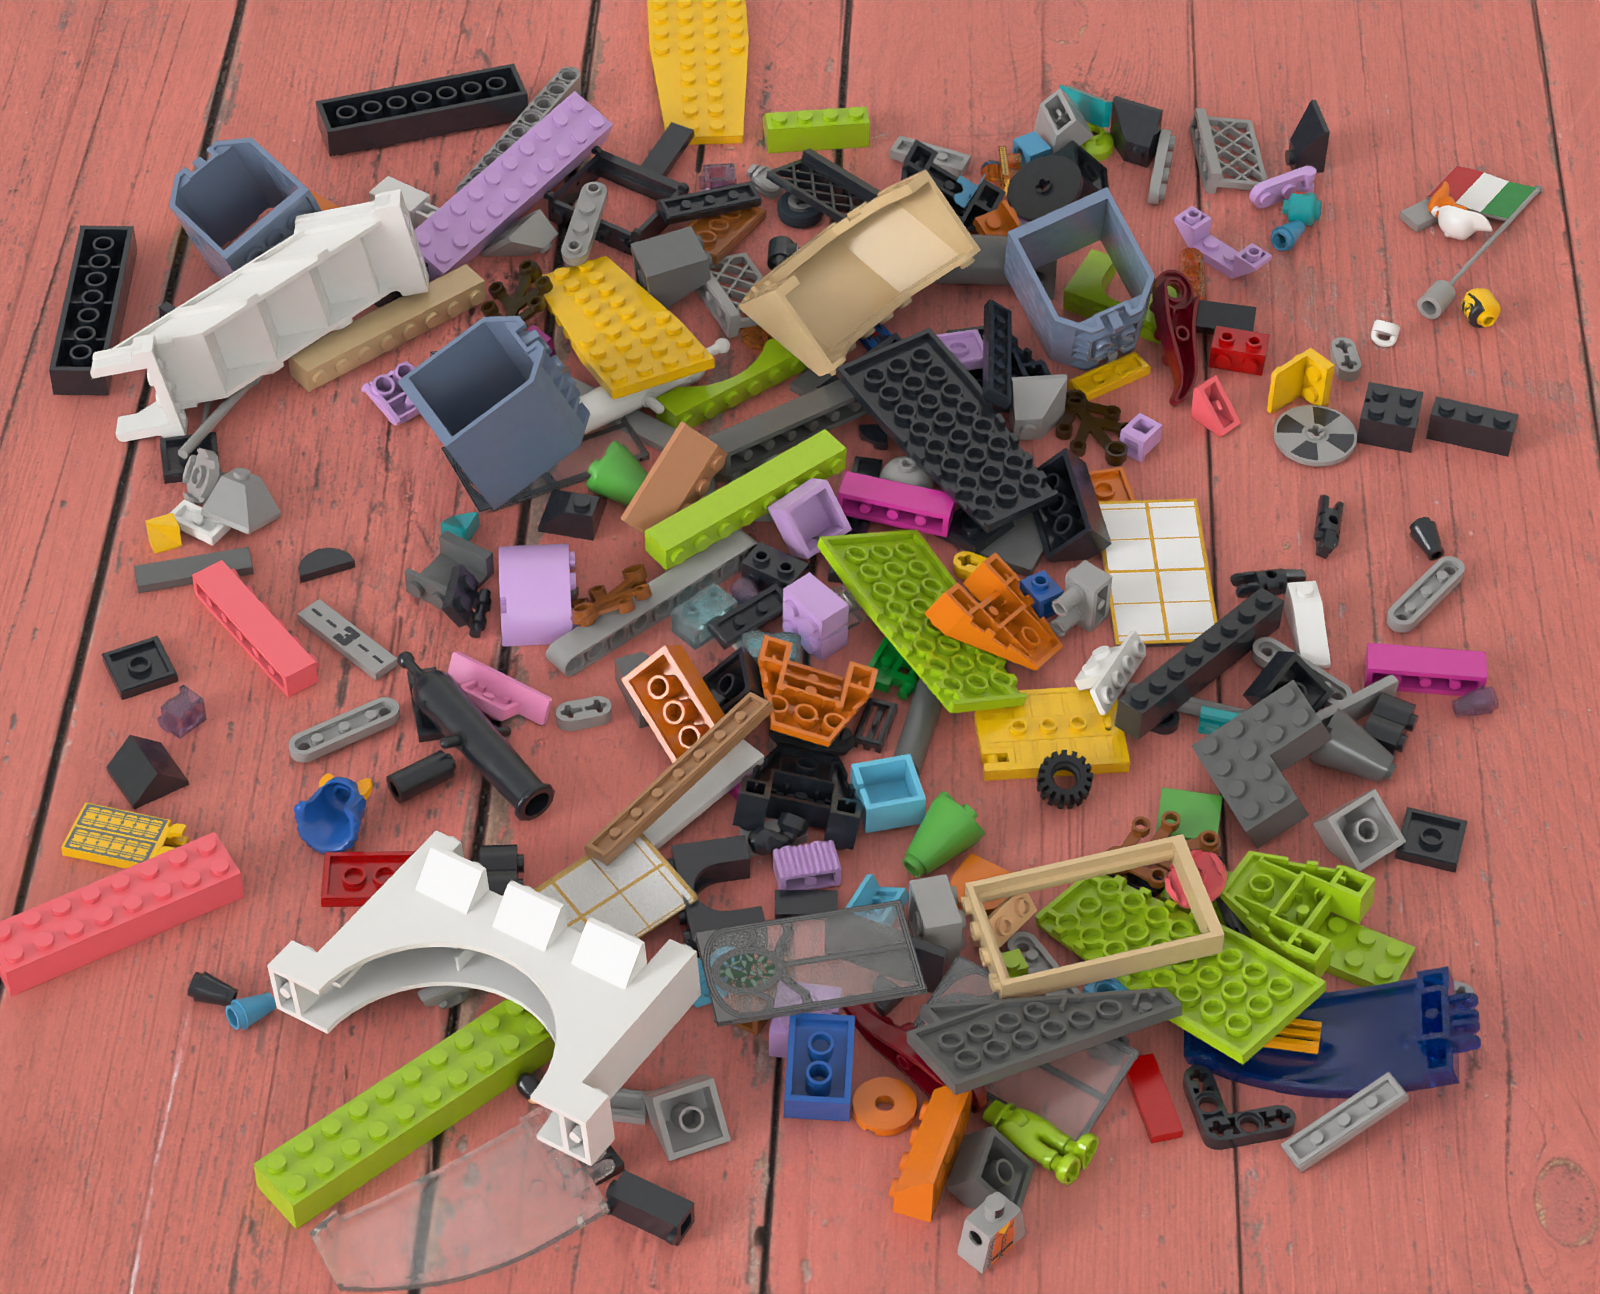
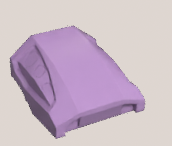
M408 361L400 363L395 370L389 371L386 375L375 377L373 382L370 381L369 384L366 383L361 388V391L367 393L370 399L395 426L421 414L397 382L415 369Z

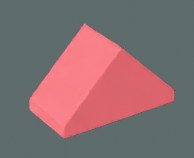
M1213 375L1194 388L1191 417L1219 437L1241 424L1217 375Z

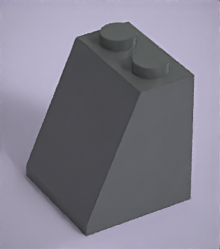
M692 226L630 244L636 282L666 309L711 279L712 257L709 251H704L702 237L700 235L696 236Z

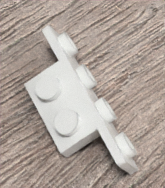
M1130 631L1120 646H1101L1095 649L1074 680L1078 690L1091 688L1090 694L1100 715H1106L1146 656L1145 644L1140 640L1137 631Z

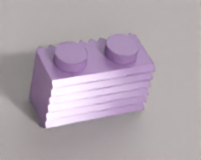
M814 841L810 845L805 844L798 847L787 845L773 850V871L778 890H814L841 885L842 869L834 841Z

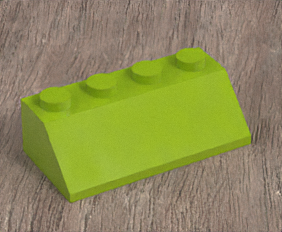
M867 107L765 113L762 117L768 154L800 152L807 149L815 151L869 147L870 120Z

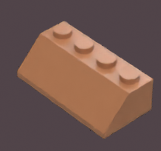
M681 421L620 519L645 536V530L699 501L708 492L710 482L715 474L723 468L728 453L719 445Z

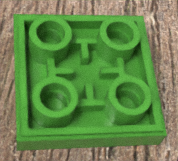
M1162 787L1156 832L1161 826L1162 815L1166 811H1175L1180 816V825L1169 837L1183 834L1185 840L1197 838L1200 833L1206 830H1212L1218 834L1223 796ZM1172 819L1166 820L1168 823H1175ZM1205 840L1207 843H1213L1210 840Z

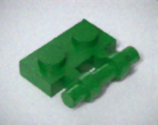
M884 637L868 664L869 667L878 669L874 689L889 693L892 686L900 688L897 692L898 698L907 700L909 695L915 692L918 684L917 681L920 677L892 643ZM903 668L910 670L908 675L900 673Z

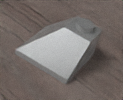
M538 209L515 221L480 253L483 257L530 256L537 251L542 254L553 246L551 241L558 235V232L543 212Z
M1067 374L1012 377L1009 422L1011 432H1014L1019 440L1041 439L1062 420L1065 413Z
M235 468L222 475L201 509V515L246 534H250L277 520L281 515L262 478L252 474L246 468Z
M1372 789L1334 809L1313 823L1327 849L1348 867L1359 872L1406 842L1376 789Z

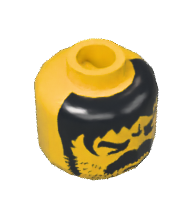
M1475 288L1466 293L1461 303L1462 312L1473 327H1489L1500 316V304L1488 289Z

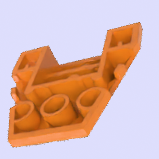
M764 635L757 660L765 700L771 702L774 711L768 716L770 730L829 747L872 695L878 669L850 661L844 677L790 661L789 657L793 643Z

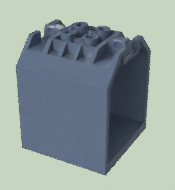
M252 137L214 142L206 149L212 157L205 161L199 156L192 162L196 167L195 171L191 172L188 168L184 167L175 175L169 203L172 212L209 268L221 280L292 236L297 216L322 211L310 190ZM274 208L260 221H258L254 226H252L248 231H246L242 236H240L236 241H234L230 246H228L225 250L221 248L229 240L232 241L233 239H235L239 234H241L245 229H247L251 224H253L257 219H259L258 216L262 214L266 209Z
M1108 187L1008 231L1004 274L1050 360L1088 371L1098 366L1097 361L1104 358L1107 363L1117 360V349H1120L1122 355L1135 349L1147 315L1155 275ZM1101 240L1132 299L1121 302L1079 323L1059 317L1035 269Z
M520 316L483 317L397 381L493 510H496L581 446L590 417V412L583 402L579 404L581 393L576 387L577 384L567 371L561 372L565 369L564 365L556 355L549 356L552 350L536 330L532 332L523 331L527 328V325Z

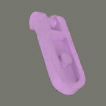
M1304 166L1262 181L1250 191L1249 200L1257 208L1261 209L1282 202L1284 199H1289L1294 191L1313 193L1314 183L1312 181L1316 178V169L1312 166Z

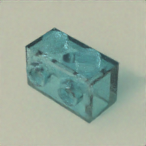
M713 583L671 611L672 632L696 650L714 638L707 630L708 624L737 607L738 601L716 583Z

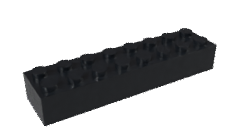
M513 63L315 102L318 127L331 157L515 121L528 106V94Z
M80 225L49 368L53 395H109L113 375L92 379L90 371L93 354L97 351L111 349L118 345L120 341L137 256L134 226Z

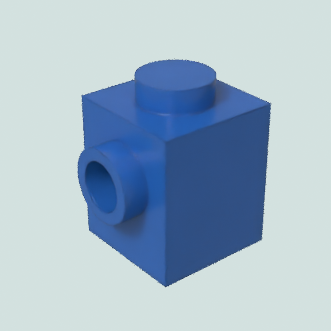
M1045 570L1020 580V590L1024 596H1031L1035 602L1032 608L1039 618L1045 617L1046 619L1057 614L1052 608V602L1059 598L1064 591Z

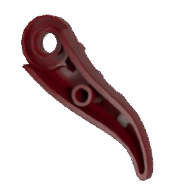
M1166 270L1160 273L1153 282V301L1149 305V310L1154 313L1157 326L1154 330V338L1161 341L1165 352L1162 362L1164 365L1170 366L1173 375L1174 389L1169 403L1171 406L1176 407L1188 397L1197 378L1196 317L1200 294L1194 298L1193 286L1183 273L1177 270ZM1167 286H1171L1176 290L1177 298H1173L1168 294Z
M866 1000L841 1003L846 1015L855 1016V1027L865 1040L879 1054L911 1079L930 1099L934 1089L946 1086L907 1043V1031L916 1029L913 1023L909 1022L898 1026L889 1017L880 1016L874 1012ZM984 1085L972 1091L971 1112L978 1113L987 1104V1092Z

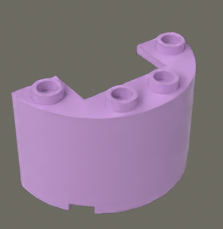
M568 543L499 547L502 646L548 645L578 627L577 624H573L571 621V590H576V572L570 573V569H575V551H569Z

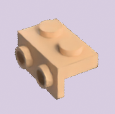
M1028 893L1007 897L988 916L999 948L1037 911ZM970 935L969 939L973 946L981 947L979 940L974 941L972 935Z

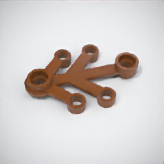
M636 564L625 568L622 571L624 581L609 593L606 592L604 585L590 588L588 593L592 602H589L588 598H580L571 603L572 623L579 624L580 627H587L594 624L596 618L602 614L617 609L620 614L633 611L636 608L632 598L634 596L636 601L650 598L652 592L649 584H646L647 573L644 565Z
M1166 811L1162 815L1161 826L1150 841L1167 838L1172 832L1176 831L1180 825L1179 814L1175 811ZM1136 817L1132 821L1131 832L1121 846H1113L1107 851L1138 844L1141 838L1149 834L1150 821L1146 817ZM1172 819L1175 823L1171 824L1166 822V820ZM1143 825L1146 828L1138 829L1136 826ZM1212 830L1200 833L1195 839L1186 840L1190 851H1211L1216 855L1220 852L1221 838ZM1205 840H1210L1213 843H1207ZM1169 860L1156 863L1155 865L1159 867L1152 869L1143 866L1112 874L1121 876L1130 872L1147 881L1151 887L1160 889L1165 886L1166 875L1168 877L1167 871H1171L1169 867L1172 862ZM1154 876H1161L1163 879H1162V880H1156V879H1154L1153 877H1154Z

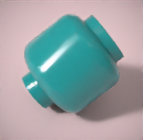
M1294 191L1289 199H1284L1282 213L1287 215L1288 222L1300 220L1305 226L1310 227L1315 221L1320 220L1322 200H1318L1315 193Z

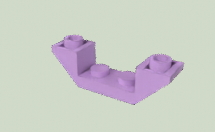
M1193 206L1174 217V222L1191 254L1230 279L1255 272L1272 260L1271 254L1253 243L1238 252L1210 234L1212 218Z

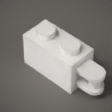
M389 176L369 192V201L372 202L375 200L377 193L401 189L414 230L439 209L430 204V194Z

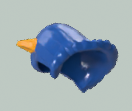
M326 773L319 781V789L309 800L299 801L294 806V818L298 824L297 831L308 847L313 848L315 852L325 855V852H345L354 845V842L358 840L361 820L365 815L366 800L372 792V780L364 778L354 782L344 777L334 778L332 774Z

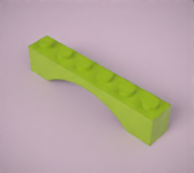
M772 338L766 341L763 351L757 360L738 375L710 385L678 386L656 397L664 406V412L661 414L656 413V418L675 430L681 421L693 428L768 388L807 369V366L776 339Z

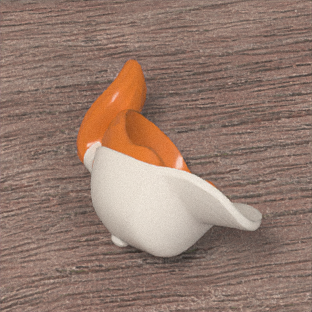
M1447 181L1443 182L1442 187L1433 195L1428 203L1429 213L1438 218L1439 227L1446 237L1466 240L1476 231H1493L1487 218L1477 212L1468 211L1465 206L1458 205L1449 196L1450 187Z

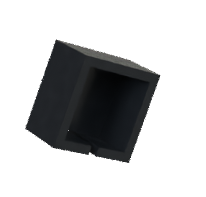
M1369 382L1359 423L1357 443L1411 453L1424 392Z

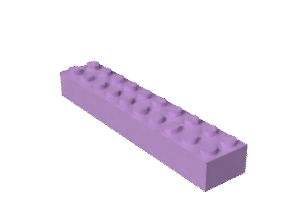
M576 91L570 94L414 230L424 262L428 263L429 282L468 264L544 197L547 191L553 189L592 154L591 150L595 146L600 147L605 143L613 124Z

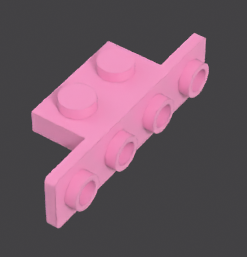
M459 651L452 653L448 674L460 684V687L478 708L487 713L491 719L504 721L520 714L539 725L547 722L552 703L551 697Z

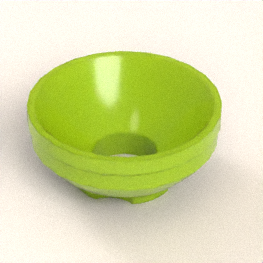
M1087 123L1092 134H1096V136H1092L1081 147L1097 161L1107 159L1114 150L1112 135L1102 127Z

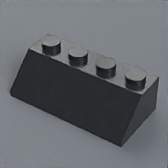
M1064 448L1037 467L1038 471L1042 470L1047 476V483L1051 489L1058 491L1056 502L1032 512L1046 559L1049 562L1089 560L1112 544L1087 465L1069 449Z

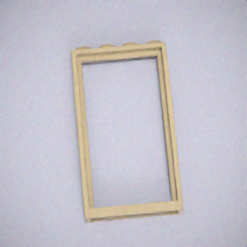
M1183 834L965 883V896L961 897V906L965 916L969 915L972 921L970 922L972 938L974 941L979 940L981 946L979 948L981 963L983 967L988 966L990 974H988L990 988L993 993H998L1000 999L1033 997L1222 953L1225 934ZM1171 860L1201 932L1200 935L1010 978L985 911L984 902Z

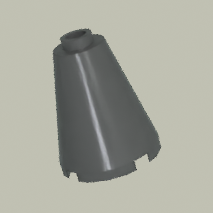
M1338 708L1326 728L1332 740L1313 751L1309 760L1315 764L1378 783L1383 778L1389 780L1397 764L1392 762L1395 756L1345 711Z

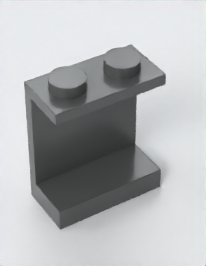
M447 530L439 537L440 554L420 574L409 568L404 571L406 592L434 605L438 609H442L453 567L462 564L473 574L479 582L477 590L494 574L492 552Z

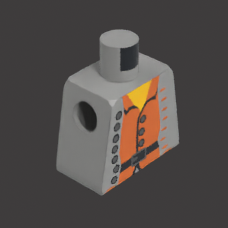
M994 1192L987 1196L985 1201L965 1219L957 1254L983 1274L1025 1236L1023 1211L1000 1192Z

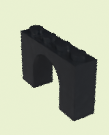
M745 835L671 845V858L666 859V863L696 897L704 888L712 884L750 878V855ZM684 896L685 908L677 913L679 925L685 924L686 930L682 931L683 943L697 951V958H701L695 932L765 921L762 906L719 911L705 906L699 900L690 905ZM767 926L753 928L757 938L749 947L768 950ZM744 930L722 933L715 940L710 956L715 955L716 951L723 948H739L749 940L750 933Z

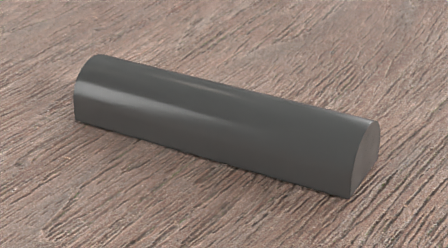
M919 678L893 756L910 754L918 777H920L943 706L921 678Z

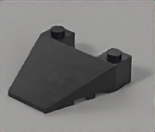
M779 744L764 758V763L761 766L757 764L750 776L745 775L742 778L732 825L739 826L746 831H754L759 826L764 827L766 817L779 819L781 812H787L809 821V826L825 829L824 841H834L836 849L854 850L861 818L862 802L855 797V788L853 784L848 783V773L838 755Z

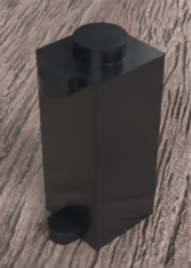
M1199 300L1196 333L1214 335L1216 326L1253 332L1256 307Z
M626 1170L623 1171L617 1181L613 1180L607 1188L605 1197L608 1200L603 1207V1213L615 1216L667 1241L668 1244L678 1246L695 1222L694 1202Z

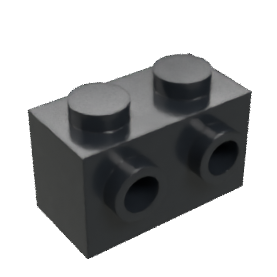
M759 542L741 562V583L761 592L775 583L783 590L809 573L808 563L762 542Z

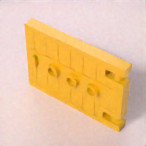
M1077 687L1018 690L1020 693L1028 695L1023 706L974 711V724L981 764H983L984 781L1037 778L1041 763L1043 764L1044 759L1047 756L1050 758L1052 752L1055 751L1060 755L1062 750H1067V755H1071L1072 751L1078 752L1076 756L1078 759L1084 756L1086 758L1085 764L1090 763L1092 767L1090 773L1093 772V774L1129 772L1130 758L1124 731L1114 726L1118 699L1106 715H1100L1090 694L1091 688L1078 690ZM1060 770L1053 777L1074 776V774L1066 770Z

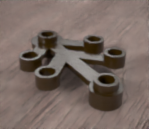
M525 260L519 265V275L521 278L513 299L506 293L507 290L500 281L492 283L488 288L492 298L498 299L508 310L506 316H520L524 322L546 308V303L541 295L553 289V283L550 278L542 276V270L539 265L532 260ZM535 283L536 288L526 294L529 285ZM487 301L481 306V311L485 317L502 316L494 301ZM527 305L529 306V308L518 314L520 310L525 308Z
M1080 390L1067 391L1065 413L1061 422L1056 425V437L1060 440H1068L1072 437V423L1077 415L1082 422L1075 439L1070 442L1069 450L1078 457L1085 455L1086 441L1089 433H1091L1105 450V459L1109 465L1121 466L1127 459L1128 447L1126 444L1120 441H1112L1104 432V430L1116 432L1120 439L1121 430L1128 424V422H1118L1120 420V408L1115 405L1106 406L1089 402L1085 393ZM1090 413L1104 415V419L1094 417Z

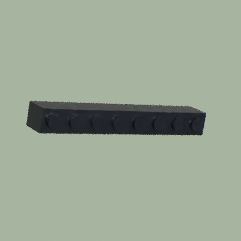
M1263 588L1257 590L1118 700L1114 726L1137 740L1142 738L1251 651L1257 639L1268 637L1280 627L1285 601Z

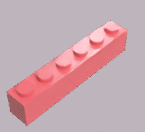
M221 560L192 574L196 597L288 698L318 682L317 669L319 664L316 657L304 650L298 637L292 636L287 631L283 621L280 618L276 619L271 614L268 605L264 601H259L252 587L245 585L240 580L234 568L230 569Z

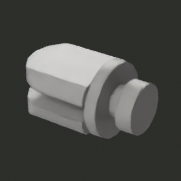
M751 165L746 176L751 179L750 181H752L756 190L768 199L778 198L782 194L783 188L766 179L767 171L772 169L767 168L765 165Z

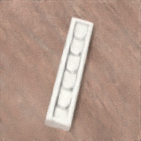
M743 739L644 831L642 835L657 851L740 783L745 775L751 774L757 764L762 765L764 763V755Z

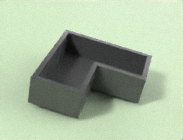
M1292 680L1193 744L1192 748L1243 829L1258 849L1309 816L1283 776L1282 771L1332 740V737L1295 681Z

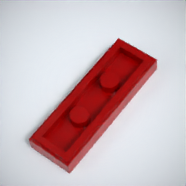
M1154 1054L1138 1056L1128 1071L1126 1079L1150 1142L1156 1143L1183 1137L1184 1130ZM1128 1058L1122 1059V1068L1125 1065Z

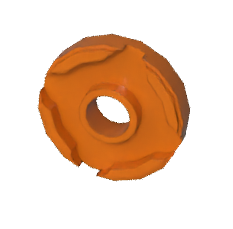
M891 1077L872 1078L863 1082L855 1090L852 1099L853 1118L859 1127L865 1131L866 1128L874 1131V1135H897L906 1131L911 1126L914 1117H916V1095L910 1086L899 1079ZM880 1103H888L893 1108L888 1111H882L876 1106Z

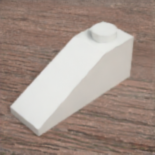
M1316 581L1287 583L1284 610L1296 653L1321 669L1330 668L1331 661L1323 605Z

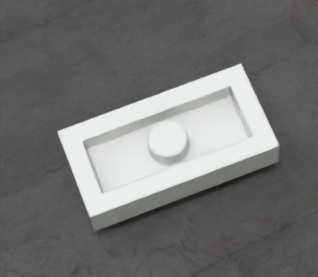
M184 499L170 512L174 514L181 531L213 546L231 529L225 524L201 515L202 507Z

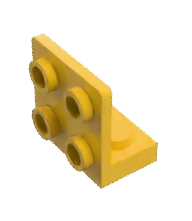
M1309 348L1305 352L1297 354L1283 366L1277 367L1271 374L1267 412L1273 414L1300 396L1313 405L1328 406L1335 365L1312 348Z

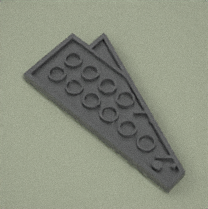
M1166 988L924 1004L920 1006V1016L927 1025L907 1031V1043L955 1095L1178 1017L1182 1015V1004Z

